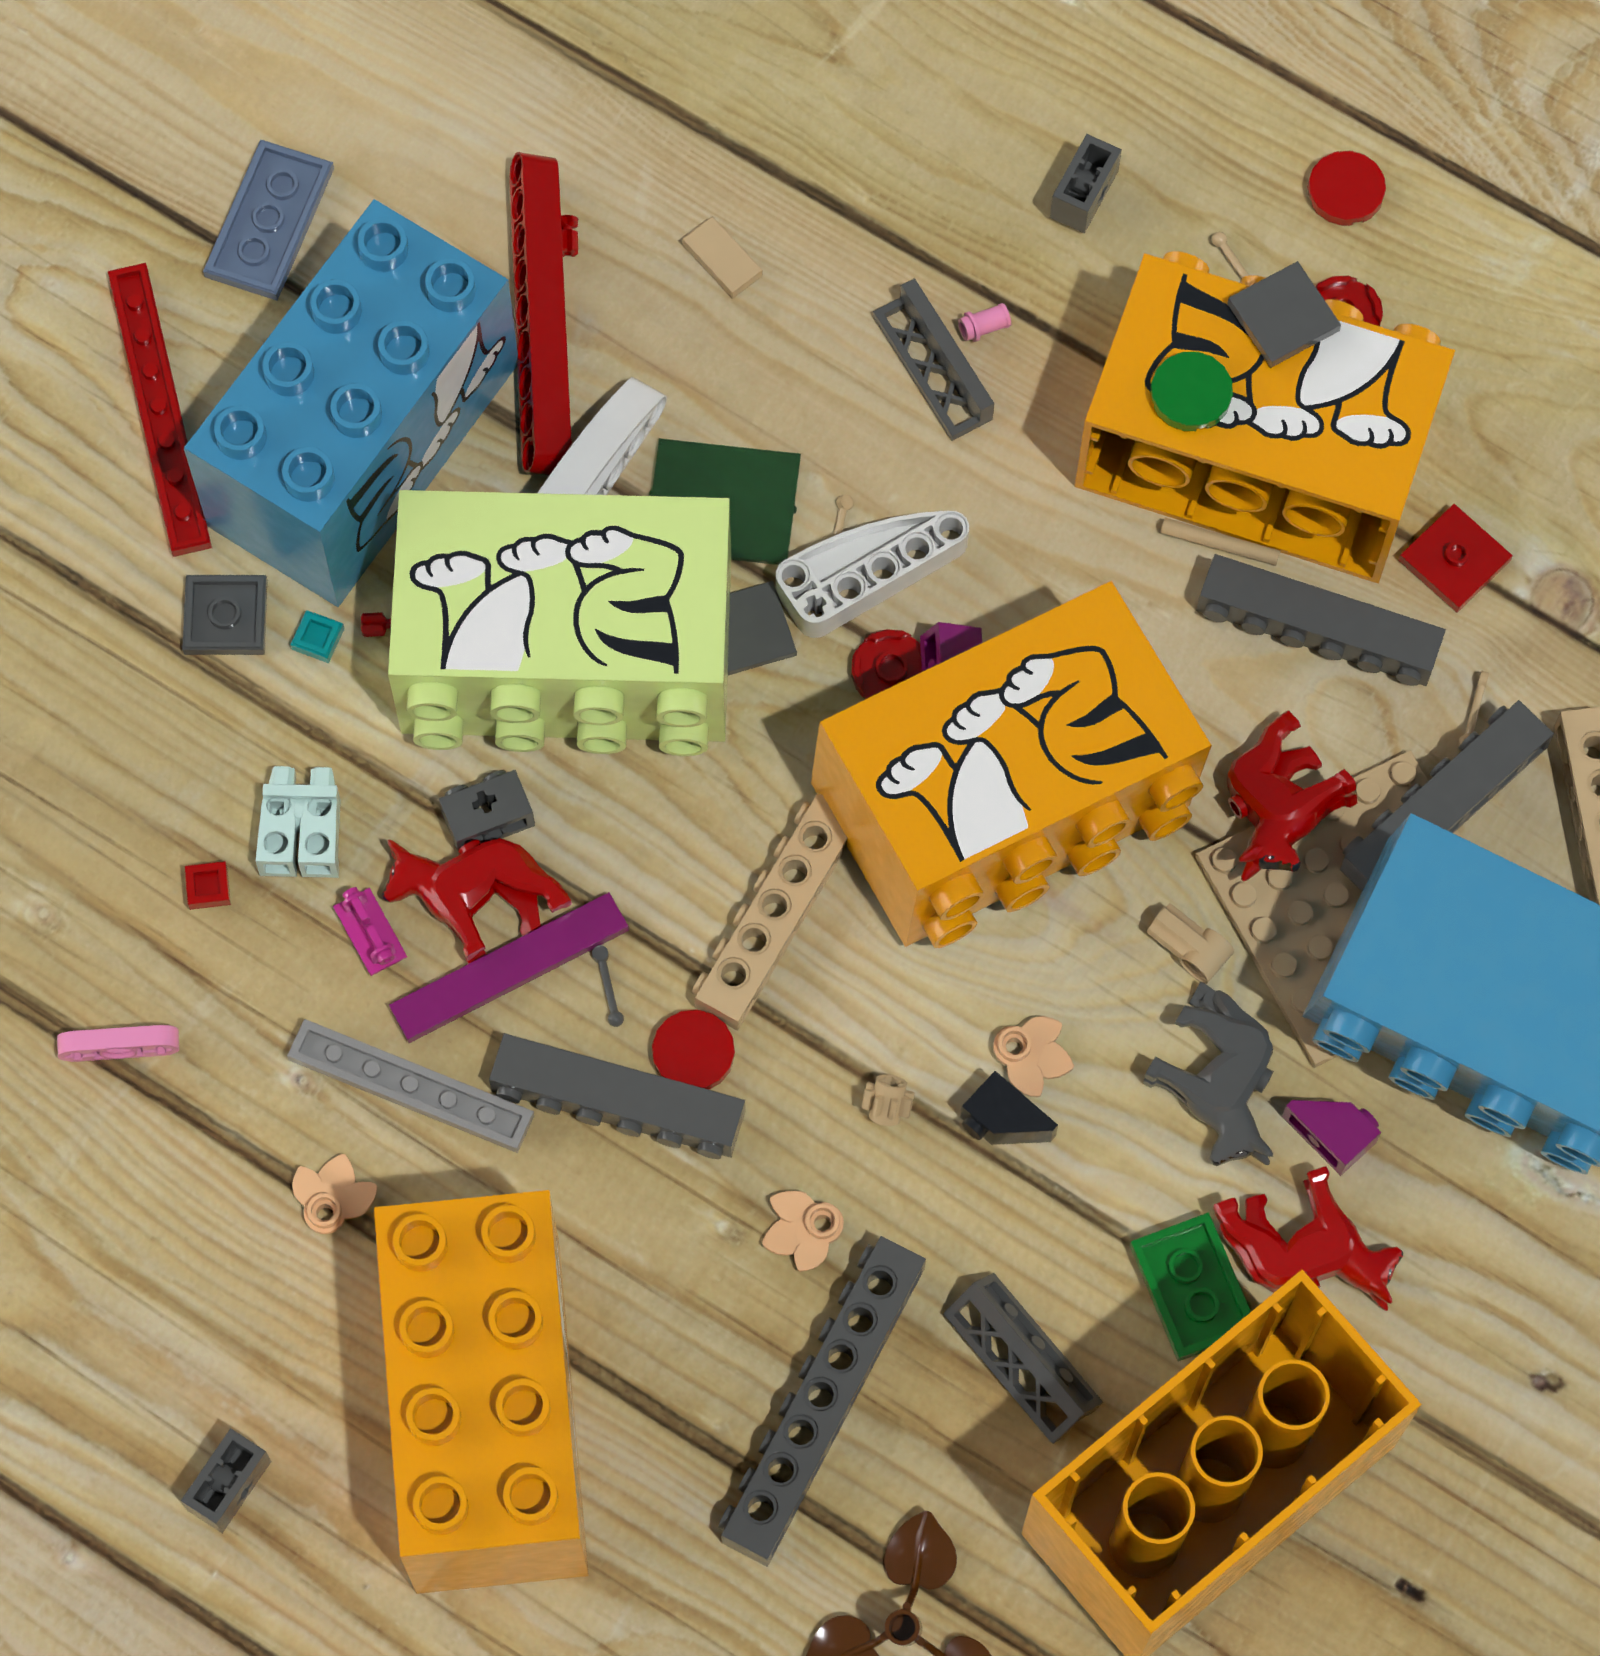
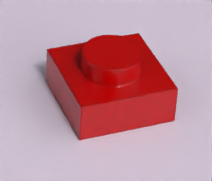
M226 861L185 866L187 902L190 910L231 905Z

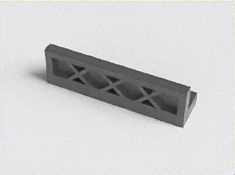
M914 278L902 284L900 298L873 311V317L947 435L953 441L992 421L994 402L916 279ZM905 309L911 319L909 331L892 327L887 317ZM915 327L917 328L920 334L914 333ZM899 338L906 340L904 345ZM911 341L925 344L929 347L931 354L928 362L911 358L908 353ZM935 358L938 361L939 365L933 364ZM920 370H924V371H925L924 377H923L922 373L920 372ZM931 372L948 377L951 382L948 394L930 388L928 380ZM954 389L957 391L959 396L953 395ZM939 401L945 402L944 408ZM950 403L967 407L972 418L954 426L947 415Z
M995 1273L974 1282L943 1313L1052 1444L1059 1441L1079 1420L1092 1414L1103 1403L1100 1397ZM970 1301L981 1313V1327L971 1326L960 1313ZM991 1336L1001 1337L1008 1345V1359L998 1358L992 1351ZM1019 1369L1029 1370L1036 1378V1392L1026 1391L1019 1383ZM1046 1402L1057 1403L1068 1416L1058 1427L1054 1425L1046 1414Z

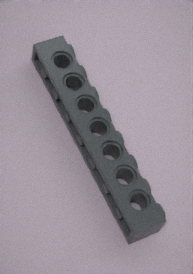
M880 1236L875 1247L870 1244L867 1245L857 1267L863 1269L856 1283L847 1282L838 1300V1304L842 1305L843 1308L836 1320L828 1318L818 1338L819 1341L823 1342L816 1357L812 1355L807 1357L798 1376L804 1380L797 1394L788 1393L778 1415L784 1418L777 1432L770 1429L758 1452L764 1455L756 1470L749 1467L740 1483L738 1490L744 1493L736 1508L732 1505L728 1506L719 1523L718 1528L723 1530L721 1535L722 1544L768 1567L925 1270L926 1258L883 1236ZM875 1279H884L889 1282L892 1289L887 1294L880 1296L873 1294L869 1290L868 1285ZM862 1315L871 1321L872 1326L866 1332H855L850 1328L849 1320L854 1316ZM843 1352L848 1354L853 1362L847 1369L838 1370L830 1365L829 1358L834 1353ZM823 1389L832 1395L833 1400L828 1406L817 1407L810 1402V1394L815 1390ZM800 1426L806 1427L812 1432L813 1438L807 1444H795L789 1438L791 1430ZM777 1464H785L792 1469L793 1476L787 1482L778 1483L770 1478L769 1471ZM766 1502L772 1507L773 1514L767 1520L758 1521L753 1519L748 1511L754 1503Z

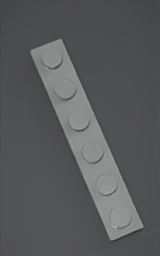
M304 1019L287 1055L288 1060L516 1153L519 1152L534 1118V1111L306 1019Z

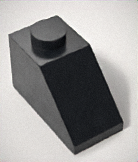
M996 1071L988 1077L961 1108L960 1118L963 1120L962 1126L975 1139L981 1140L984 1138L991 1145L1051 1142L1055 1138L1058 1129L1056 1122Z

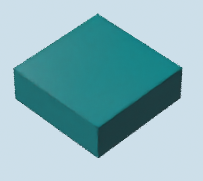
M306 610L290 644L291 649L329 663L345 629L344 624Z

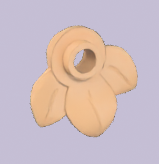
M1045 1016L1034 1017L1022 1027L1009 1026L1002 1029L994 1039V1054L1000 1063L1007 1066L1009 1082L1018 1091L1030 1097L1041 1096L1044 1084L1043 1078H1059L1071 1072L1074 1067L1068 1053L1055 1042L1061 1032L1062 1023L1053 1018ZM1010 1042H1016L1021 1046L1022 1050L1017 1054H1012L1007 1050L1006 1045Z
M340 1154L328 1161L318 1174L309 1168L298 1167L292 1183L295 1198L304 1206L306 1224L311 1230L319 1234L333 1233L340 1229L345 1219L364 1215L373 1204L377 1194L376 1183H356L353 1167L345 1154ZM323 1208H330L333 1211V1215L328 1220H321L318 1218L319 1211Z
M785 1191L770 1197L772 1208L780 1220L766 1233L762 1241L763 1247L777 1255H794L795 1264L799 1272L818 1267L827 1257L829 1244L837 1240L843 1231L844 1221L841 1212L830 1203H815L810 1196L801 1191ZM824 1218L831 1225L829 1229L820 1231L816 1229L814 1224L818 1219Z

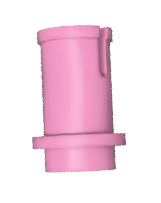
M1001 303L998 306L974 314L970 311L965 312L964 317L958 319V326L965 341L972 340L977 342L982 335L1003 328H1009L1011 326V318L1007 307Z

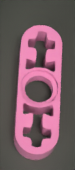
M169 1025L68 1031L57 1036L58 1058L63 1061L80 1062L172 1055L179 1051V1029Z

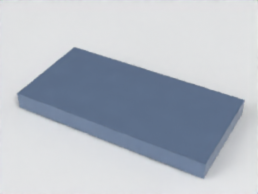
M260 140L203 270L204 277L278 301L334 171L333 162Z

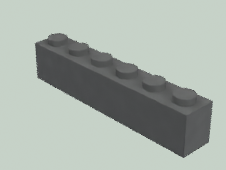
M1214 554L1196 610L1212 621L1220 623L1229 621L1241 625L1245 631L1251 634L1263 635L1265 633L1280 638L1284 644L1295 648L1305 646L1317 650L1320 655L1330 660L1344 659L1356 663L1359 668L1370 673H1379L1381 671L1396 676L1398 681L1410 686H1417L1419 684L1427 686L1446 631L1444 628L1218 554Z
M1520 700L1509 709L1503 705L1489 718L1487 723L1490 726L1480 735L1476 731L1471 733L1459 746L1458 749L1461 752L1450 761L1445 757L1432 769L1429 774L1432 778L1424 786L1421 787L1418 783L1412 786L1401 798L1403 804L1394 813L1389 809L1382 813L1371 826L1374 829L1373 832L1365 839L1360 835L1357 836L1346 846L1342 852L1345 857L1340 870L1363 891L1388 838L1410 813L1454 833L1548 748L1554 733Z
M505 1033L503 1034L489 1078L491 1091L496 1092L497 1097L518 1104L520 1100L536 1103L537 1109L554 1115H559L561 1111L577 1115V1120L593 1126H599L601 1122L617 1126V1131L628 1136L640 1137L641 1133L657 1137V1142L672 1148H680L681 1144L697 1148V1153L711 1159H721L722 1155L732 1158L745 1115L744 1099Z

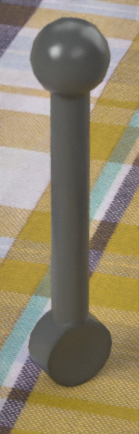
M598 945L594 947L592 957L599 964L610 1010L608 1022L611 1026L618 1027L622 1025L624 1016L618 1011L606 961L608 960L609 953L605 946Z

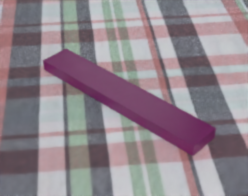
M610 892L389 1004L390 1010L407 1042L411 1043L593 950L594 947L628 932L629 926Z

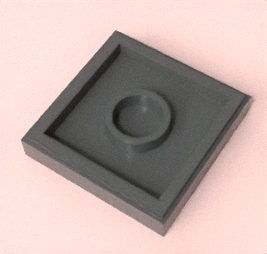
M1298 261L1228 298V306L1270 368L1339 332L1341 328L1340 322Z
M186 575L182 647L184 655H265L267 576Z
M773 581L730 593L728 676L797 656V650Z

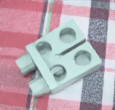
M274 766L269 784H263V800L256 851V865L259 875L297 877V865H299L302 877L339 878L338 843L341 800L338 787L335 785L332 768L315 767L311 769L310 785H296V772L294 768ZM298 833H300V837H299V852H298V861H297Z

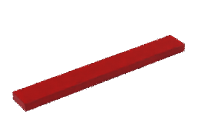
M142 263L108 271L172 555L176 557L210 549L212 544L207 523L184 451L188 440L147 264Z

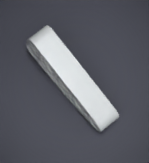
M634 377L628 379L585 427L538 493L607 495L659 419L665 408L667 396Z
M957 511L921 512L869 523L837 534L802 550L779 564L776 570V591L779 600L804 635L810 638L825 636L960 557L968 545V520L962 513ZM953 530L960 536L952 540L944 538L941 534L944 531ZM912 550H920L926 556L922 559H913L907 553ZM884 569L890 571L893 575L887 579H880L873 573ZM796 577L804 583L797 587H790L784 581L788 578ZM846 589H852L859 595L853 599H846L839 593ZM814 610L816 615L822 612V616L816 617L814 613L809 616L808 612Z

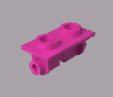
M357 887L346 890L342 894L345 900L334 905L333 908L370 976L407 958L370 887L362 892H359Z

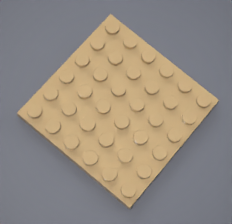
M1411 750L1354 777L1356 790L1352 793L1357 795L1358 804L1351 808L1344 806L1334 810L1322 819L1308 835L1292 845L1301 862L1298 871L1261 869L1249 880H1241L1246 862H1239V857L1250 846L1255 826L1196 853L1195 856L1313 1068L1338 1056L1326 1051L1312 1041L1319 1024L1302 1016L1362 893L1340 870L1345 857L1342 852L1357 836L1360 835L1365 839L1373 832L1374 829L1371 826L1382 813L1388 809L1394 813L1403 804L1401 798L1412 786L1418 783L1422 787L1429 781ZM1456 830V831L1453 833V834H1455V835L1461 837V835H1460V833L1458 832V830Z

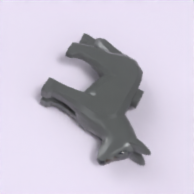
M1200 982L1189 1002L1194 1007L1185 1005L1175 1024L1180 1027L1191 1026L1201 1030L1222 1054L1215 1057L1197 1075L1175 1067L1155 1056L1145 1074L1143 1084L1150 1088L1158 1086L1168 1090L1180 1099L1197 1119L1206 1123L1218 1133V1139L1213 1145L1210 1160L1214 1166L1245 1159L1250 1155L1263 1164L1269 1165L1270 1160L1268 1157H1273V1152L1260 1137L1255 1120L1247 1106L1254 1090L1262 1093L1274 1072L1267 1068L1273 1054V1045L1269 1039L1268 1031L1257 1020L1243 1011L1228 994L1221 990L1215 991L1205 983Z

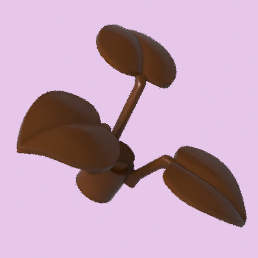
M923 1511L906 1521L897 1530L887 1546L884 1564L888 1578L898 1585L911 1584V1588L903 1604V1609L896 1610L887 1617L885 1632L871 1640L870 1630L862 1620L848 1615L837 1616L828 1620L819 1628L806 1656H879L874 1648L890 1640L900 1646H910L917 1643L934 1656H992L983 1644L970 1637L958 1636L953 1638L943 1653L921 1636L922 1623L919 1617L911 1612L919 1585L930 1590L942 1587L952 1578L957 1565V1554L954 1544L931 1512Z

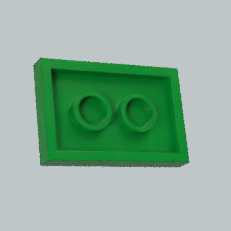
M1209 1212L1130 1242L1129 1246L1178 1362L1205 1351L1251 1312Z

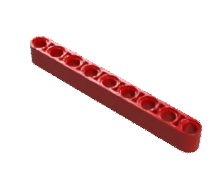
M517 152L511 162L509 178L516 342L518 351L521 459L524 472L550 476L572 445L559 166L556 158Z

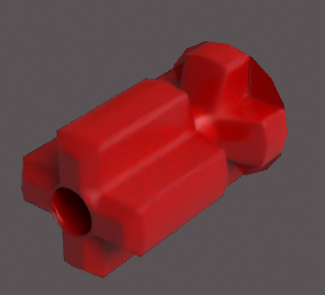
M561 215L563 257L567 255L575 257L579 254L578 231L572 230L578 227L579 219L573 215Z
M383 612L363 613L361 615V631L364 637L385 636L386 630L391 629V618L386 619Z

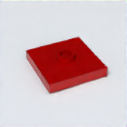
M1453 504L1400 554L1398 561L1458 613L1512 560L1513 555L1457 505Z

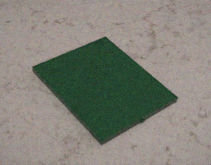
M659 438L653 487L649 492V496L730 498L731 560L779 565L789 555L793 515L797 512L795 500L801 454Z

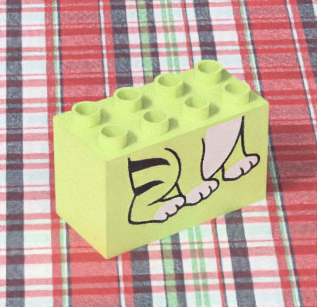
M399 490L388 677L401 734H414L413 741L416 745L433 750L457 748L462 745L463 735L495 736V744L498 747L514 752L539 750L544 746L545 737L577 738L578 748L596 754L621 752L626 748V739L659 740V749L661 751L677 756L702 754L708 750V741L725 742L731 588L730 498Z

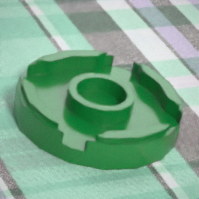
M1181 352L1167 358L1156 369L1150 388L1152 402L1157 415L1169 426L1183 431H1196L1204 427L1208 429L1215 426L1227 414L1233 397L1232 379L1225 366L1214 357L1200 352Z

